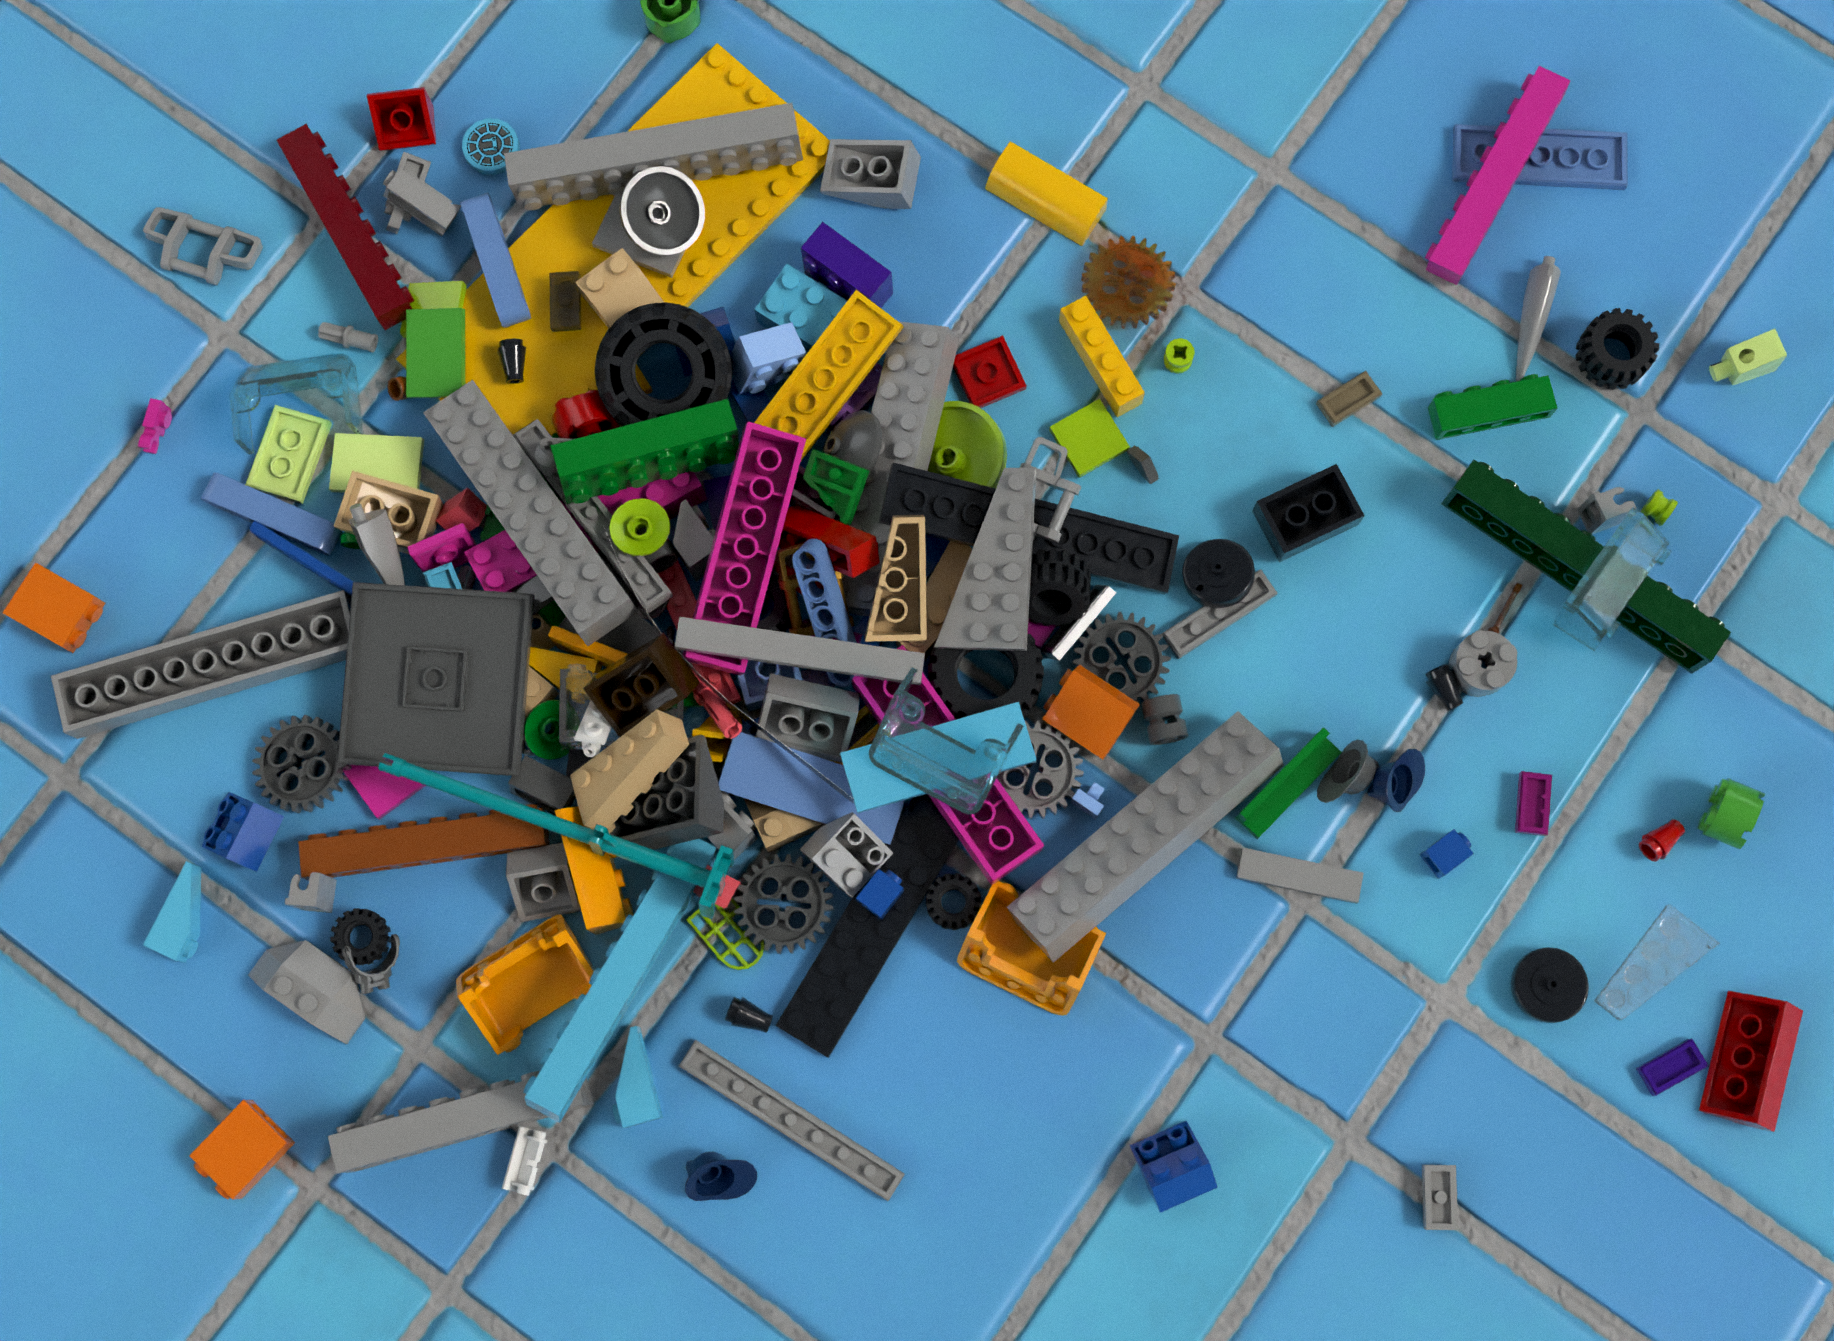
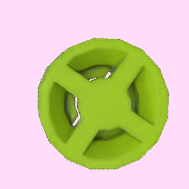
M1182 338L1170 341L1163 358L1165 367L1170 372L1176 374L1186 372L1191 367L1195 351L1193 345L1188 340Z
M1657 489L1643 506L1640 513L1645 517L1651 516L1656 524L1662 526L1672 514L1678 502L1674 499H1667L1664 497L1663 492Z

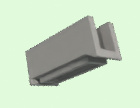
M404 165L399 168L397 173L391 170L383 182V185L386 186L383 196L434 232L443 236L457 216L461 205L451 204L452 201L410 171L405 172Z

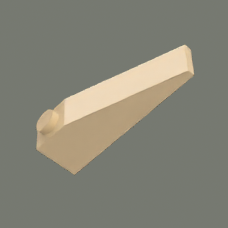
M744 798L768 852L815 832L820 827L826 825Z

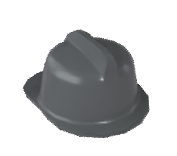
M1357 739L1349 743L1337 761L1324 775L1317 789V797L1321 802H1332L1343 793L1351 795L1359 793L1370 785L1379 763L1368 754L1367 745L1363 740Z

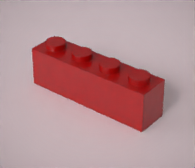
M796 504L788 508L778 545L779 548L805 543L809 539L821 540L828 549L834 570L852 578L880 563L876 536Z

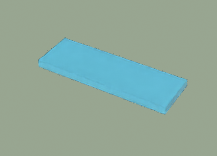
M1019 702L840 753L857 814L1037 761Z

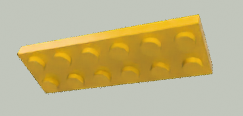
M855 290L754 423L806 438L801 457L802 460L904 326L858 290Z

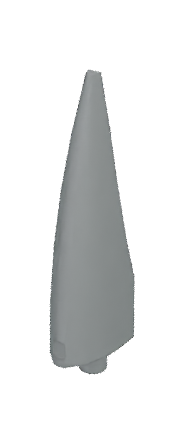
M1544 256L1543 263L1535 266L1529 274L1520 323L1516 381H1520L1524 377L1530 365L1556 293L1561 271L1554 265L1556 259L1551 256Z
M361 504L352 505L349 509L353 518L348 521L359 547L383 584L405 585L400 553L386 509L364 513Z

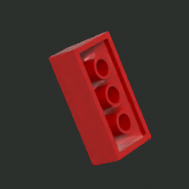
M1728 990L1699 1111L1745 1126L1775 1132L1803 1010L1788 1001Z

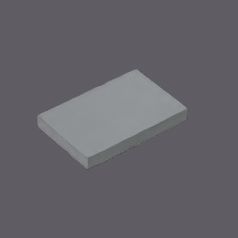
M616 193L592 242L593 247L612 255L623 248L635 264L672 278L685 250L674 255L659 256L648 253L635 245L623 229L619 214L621 195ZM653 209L652 214L654 218L659 219V211Z

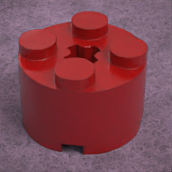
M589 390L586 393L578 394L571 398H562L555 404L556 411L553 414L552 424L559 438L577 439L619 427L617 421L605 408L598 390Z

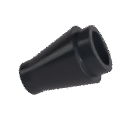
M516 338L501 340L497 352L505 373L506 383L517 384L524 382L523 373L526 347L523 346V340Z
M1448 664L1441 665L1425 674L1428 679L1426 683L1444 704L1447 711L1463 704L1454 669L1450 670Z
M733 997L725 1020L731 1022V1026L767 1033L773 1015L766 1013L744 997L741 999Z

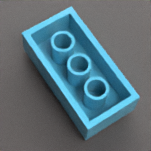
M786 264L754 311L757 322L768 329L792 322L806 353H808L847 300L791 265Z

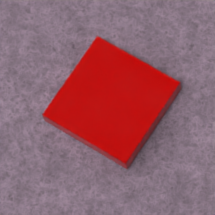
M1003 335L955 356L953 369L970 404L983 408L1027 388Z

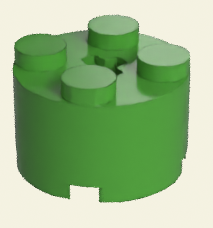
M698 0L640 1L648 29L666 43H672L689 36L701 22Z
M1729 778L1726 780L1722 779L1719 785H1715L1712 789L1708 802L1713 803L1707 813L1704 812L1702 814L1697 829L1702 830L1703 834L1741 849L1747 841L1741 837L1744 832H1752L1764 803L1761 798L1765 796V793Z

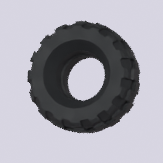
M667 302L650 303L625 313L607 330L596 355L595 379L599 396L605 408L622 426L727 399L732 381V361L722 335L705 316L680 304ZM658 343H668L680 348L687 355L692 368L691 381L687 389L681 395L669 400H660L647 395L641 389L636 379L635 369L639 356L645 349Z

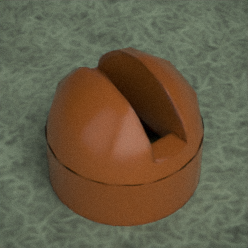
M398 376L389 379L387 388L390 397L395 401L406 399V377Z

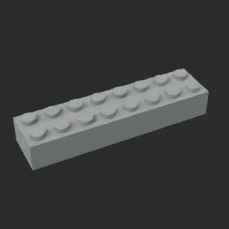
M539 1071L522 1075L521 1082L515 1083V1080H503L490 1084L491 1090L489 1091L476 1088L459 1093L460 1099L457 1100L454 1097H443L429 1101V1108H424V1106L403 1108L398 1110L399 1116L394 1117V1114L371 1117L367 1119L368 1125L365 1126L364 1123H351L337 1127V1133L328 1136L336 1174L357 1172L548 1118V1116L527 1106L525 1101L526 1094L523 1093L529 1079L532 1076L537 1077ZM587 1078L567 1112L593 1105Z

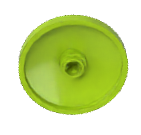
M962 401L944 402L928 471L997 488L1007 462L1006 442L998 424L978 406Z

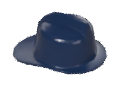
M1415 748L1408 749L1395 762L1378 766L1373 782L1367 790L1368 795L1376 798L1383 804L1389 805L1394 812H1401L1422 785L1425 776V761L1421 752Z
M715 1151L702 1153L694 1160L686 1163L688 1179L685 1183V1192L694 1201L738 1198L748 1193L757 1181V1171L751 1163L744 1160H727L723 1155Z

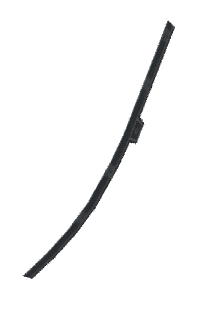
M619 564V567H620V569H621V571H622V573H623V575H624L626 581L628 582V584H629V586H630V588H631V590H632V592H633V594H634V596H635L637 602L639 603L640 607L642 608V610L644 611V613L646 614V616L649 618V620L651 621V623L653 624V626L655 627V629L658 631V633H659V634H662V633L660 632V630L658 629V627L656 626V624L654 623V621L652 620V618L649 616V614H648L647 611L645 610V608L643 607V605L641 604V602L638 600V598H637V596H636V594H635V592H634L632 586L630 585V583H629V581H628V579H627V577H626V575H625V573H624L622 567H621L620 564ZM681 655L695 675L720 697L731 711L750 726H755L852 803L854 802L851 796L729 702Z

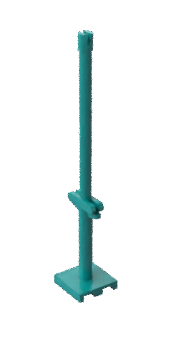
M384 753L382 756L385 761L392 763V766L380 762L378 768L380 771L410 779L589 844L592 852L604 856L606 852L703 887L704 890L698 903L700 915L710 919L714 916L718 896H721L723 893L725 878L729 868H732L734 864L733 849L721 845L712 870H708L611 835L604 826L596 824L593 830L413 765L404 759L388 753Z

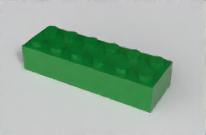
M724 399L550 446L566 503L579 504L588 501L591 497L613 495L619 490L630 487L640 488L647 485L648 482L659 479L670 480L678 474L689 471L699 472L715 464H729L735 460L739 446V437L729 401Z

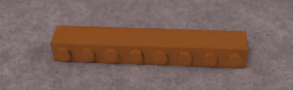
M536 804L527 805L529 807L546 812L542 808H538ZM490 810L489 815L479 817L477 813H464L459 815V819L447 821V817L430 818L428 824L417 825V821H405L398 823V828L387 829L386 825H376L368 827L369 832L357 833L355 829L338 831V836L327 837V834L324 833L308 835V840L298 841L301 878L309 880L312 872L322 873L335 878L502 855L508 852L550 845L548 829L495 810Z

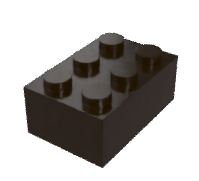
M663 632L598 672L585 685L583 690L617 735L621 737L656 709L663 712L687 698L700 681Z

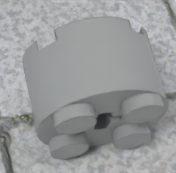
M1480 630L1466 637L1453 650L1448 666L1450 670L1454 669L1459 690L1470 696L1482 697L1497 692L1513 678L1517 668V649L1499 633ZM1480 659L1485 662V666H1487L1485 669L1481 667L1482 662Z

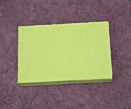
M275 405L245 485L266 494L303 504L332 426L331 421Z
M335 433L329 490L331 492L345 493L352 471L419 489L424 439L422 437Z

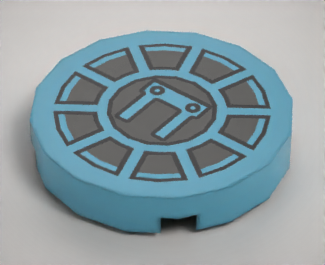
M486 118L475 122L467 129L462 140V151L467 163L478 170V172L485 175H496L506 171L504 153L520 151V143L515 130L507 122L500 119Z

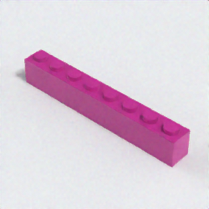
M1541 66L1537 68L1534 75H1527L1521 87V90L1524 91L1520 99L1514 98L1507 114L1511 115L1507 123L1501 122L1494 134V138L1497 139L1493 147L1487 146L1480 159V162L1484 164L1480 171L1474 170L1466 184V186L1470 187L1465 196L1460 194L1452 209L1456 211L1452 220L1447 218L1439 231V234L1442 235L1441 240L1438 244L1433 242L1425 256V259L1429 260L1426 271L1458 285L1562 101L1571 80Z

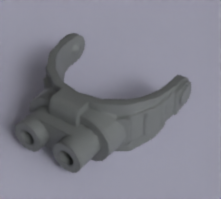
M392 934L390 937L391 948L387 957L378 967L370 971H360L353 962L350 947H343L342 952L345 965L354 974L355 982L360 984L361 994L373 992V987H377L379 990L390 987L389 977L392 976L391 968L395 965L399 955L400 939L397 934Z

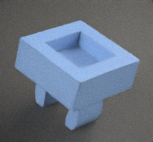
M1094 782L1087 794L1078 789L1070 803L1096 820L1104 807L1103 804L1097 801L1102 795L1104 788Z

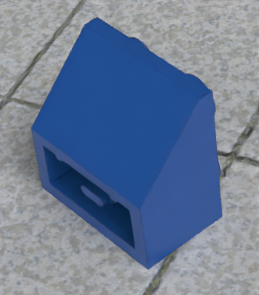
M228 792L227 796L218 806V814L213 824L205 831L204 842L201 847L257 872L284 816Z
M1187 1121L1129 1145L1160 1213L1218 1188L1210 1162Z

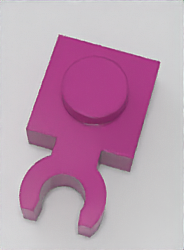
M150 398L142 426L145 429L144 433L140 436L138 447L144 448L143 451L147 453H157L159 437L164 436L165 429L171 424V409L162 400Z

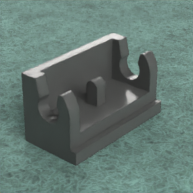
M526 755L521 761L520 776H512L508 782L512 794L531 804H536L539 808L555 816L554 810L570 808L576 798L571 778Z

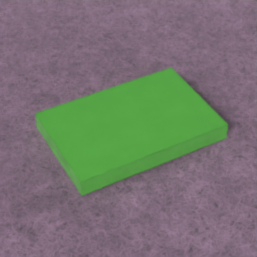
M407 309L406 397L411 399L446 398L465 385V309Z

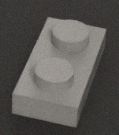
M1422 1165L1424 1229L1458 1230L1456 1165Z

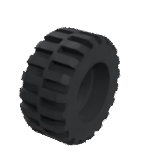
M1031 634L1027 635V651L997 650L1010 659L1014 668V680L1010 689L1004 695L995 699L982 700L974 698L967 694L959 684L957 677L959 663L967 653L973 650L936 649L933 647L930 654V663L928 664V678L930 684L955 719L1019 702L1023 717L1025 718L1029 710L1035 706L1041 691L1044 676L1042 654L1040 649L1036 648V641Z

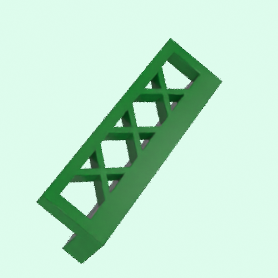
M1324 727L1235 818L1256 839L1342 753L1326 738L1330 733Z

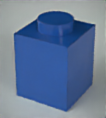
M1453 829L1419 855L1439 879L1474 853L1470 849L1472 845L1463 833H1457Z
M878 869L856 897V900L882 920L904 892V888L900 885L902 879L889 869L886 873Z

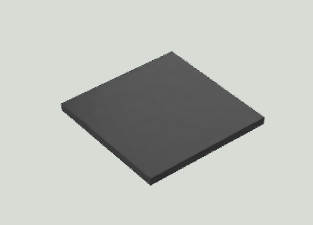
M353 582L337 764L379 767L381 762L392 766V763L385 761L382 757L384 753H388L427 770L520 776L535 595L529 593Z

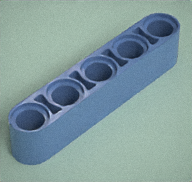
M487 192L461 201V207L502 327L507 328L530 320L531 314L489 193Z
M216 472L213 473L201 496V500L250 523L257 521L276 534L327 556L331 555L342 533V530L334 528V523Z
M809 539L794 553L792 562L815 636L826 639L834 637L839 641L857 643L828 549L821 540ZM806 552L810 553L815 561L810 560L806 556ZM815 581L820 582L824 589L818 588ZM823 609L828 610L833 617L827 616ZM827 672L830 681L838 687L849 686L852 683V678L855 677L853 675Z

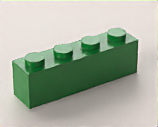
M1538 374L1525 376L1520 381L1512 383L1509 380H1501L1492 384V387L1482 389L1479 385L1472 386L1457 394H1453L1452 391L1442 392L1435 395V398H1433L1428 406L1436 440L1550 418L1558 409L1549 375L1538 377Z

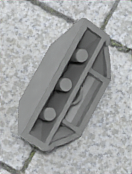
M307 940L267 949L248 974L263 991L313 1026L345 1044L349 1043L366 1019L359 985L355 982L352 971Z

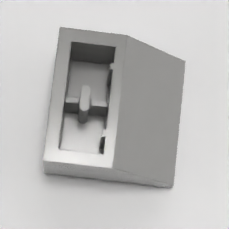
M685 499L680 504L673 545L679 558L697 582L704 577L716 531L713 528L709 531L707 530L709 526L697 505L691 507Z
M721 791L724 802L723 833L708 836L707 838L718 850L721 845L733 849L735 860L758 839L753 832L757 828L743 811L737 814L733 810L736 804L726 792Z
M853 812L820 827L799 849L840 890L851 898L893 854Z

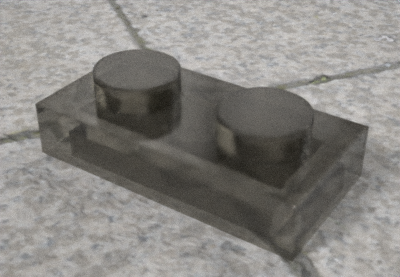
M579 271L549 273L550 328L552 332L581 330V293L576 284V281L581 278Z

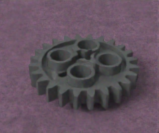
M1118 612L1116 620H1112L1108 613L1105 615L1104 624L1096 618L1094 620L1096 629L1093 630L1087 627L1085 631L1088 634V638L1080 636L1077 639L1084 645L1083 648L1078 647L1073 650V652L1081 655V657L1073 660L1072 664L1077 666L1080 664L1107 683H1109L1108 678L1111 674L1118 673L1122 675L1125 685L1118 690L1138 703L1137 698L1139 697L1143 701L1148 700V691L1154 695L1158 694L1154 684H1165L1160 674H1167L1170 670L1162 666V663L1170 661L1171 657L1162 655V652L1169 646L1165 644L1159 645L1158 641L1164 635L1163 633L1155 636L1152 634L1156 626L1155 624L1146 628L1144 627L1145 617H1142L1137 623L1134 622V613H1131L1128 619L1124 620L1122 613ZM1123 632L1130 633L1134 638L1133 646L1129 648L1122 647L1118 642L1119 634ZM1106 638L1112 640L1121 657L1126 655L1129 658L1126 666L1135 676L1136 684L1131 682L1122 665L1116 666L1114 664L1117 656L1107 644ZM1103 648L1108 652L1109 659L1106 663L1099 664L1093 660L1092 653L1095 649ZM1137 658H1145L1149 661L1150 670L1147 673H1139L1135 670L1134 661Z
M304 715L301 721L298 717L292 716L291 725L284 720H280V730L270 727L273 736L271 738L261 737L266 744L265 747L255 748L256 751L261 753V758L252 759V762L260 765L259 769L252 772L253 775L261 777L255 785L259 788H265L261 795L265 798H271L270 804L280 805V809L287 812L292 808L293 812L300 814L303 807L305 811L311 813L313 811V804L322 809L324 808V798L332 802L334 801L331 793L333 790L343 791L338 785L339 781L349 780V778L342 774L343 770L352 768L348 764H337L340 731L333 730L334 725L329 722L323 724V720L319 717H315L312 721L311 717ZM314 738V745L311 749L306 750L307 741ZM287 751L286 760L279 764L280 755ZM322 764H325L324 774L317 777V769ZM298 778L297 787L291 791L290 783L293 779Z
M775 854L773 864H769L763 858V868L759 869L757 866L752 865L751 867L755 874L753 876L743 874L744 879L748 882L746 886L739 885L738 887L743 892V896L734 897L735 902L742 904V907L734 910V913L736 915H744V918L738 922V925L740 927L748 925L749 928L744 935L750 937L755 934L756 937L753 944L756 946L765 941L764 950L767 952L771 949L772 945H776L778 954H781L784 946H787L789 952L793 954L795 944H799L805 950L806 939L815 944L816 939L813 934L815 932L825 933L824 929L820 926L821 922H831L824 915L825 912L834 910L833 906L826 904L827 900L833 898V894L824 893V890L830 884L828 881L819 882L823 876L822 871L812 873L814 863L811 862L806 867H803L802 857H799L795 863H792L791 855L787 854L785 861L781 862L778 855ZM768 880L778 882V890L773 895H766L762 891L763 884ZM797 883H806L809 886L808 894L803 898L795 897L792 891L793 887ZM786 896L790 903H809L811 908L802 909L787 906L785 911L781 912V908L778 905H759L757 900L765 899L781 902L783 897ZM765 910H771L775 913V920L769 926L761 925L759 922L760 914ZM795 913H802L806 916L804 926L798 929L792 928L789 923L790 917Z

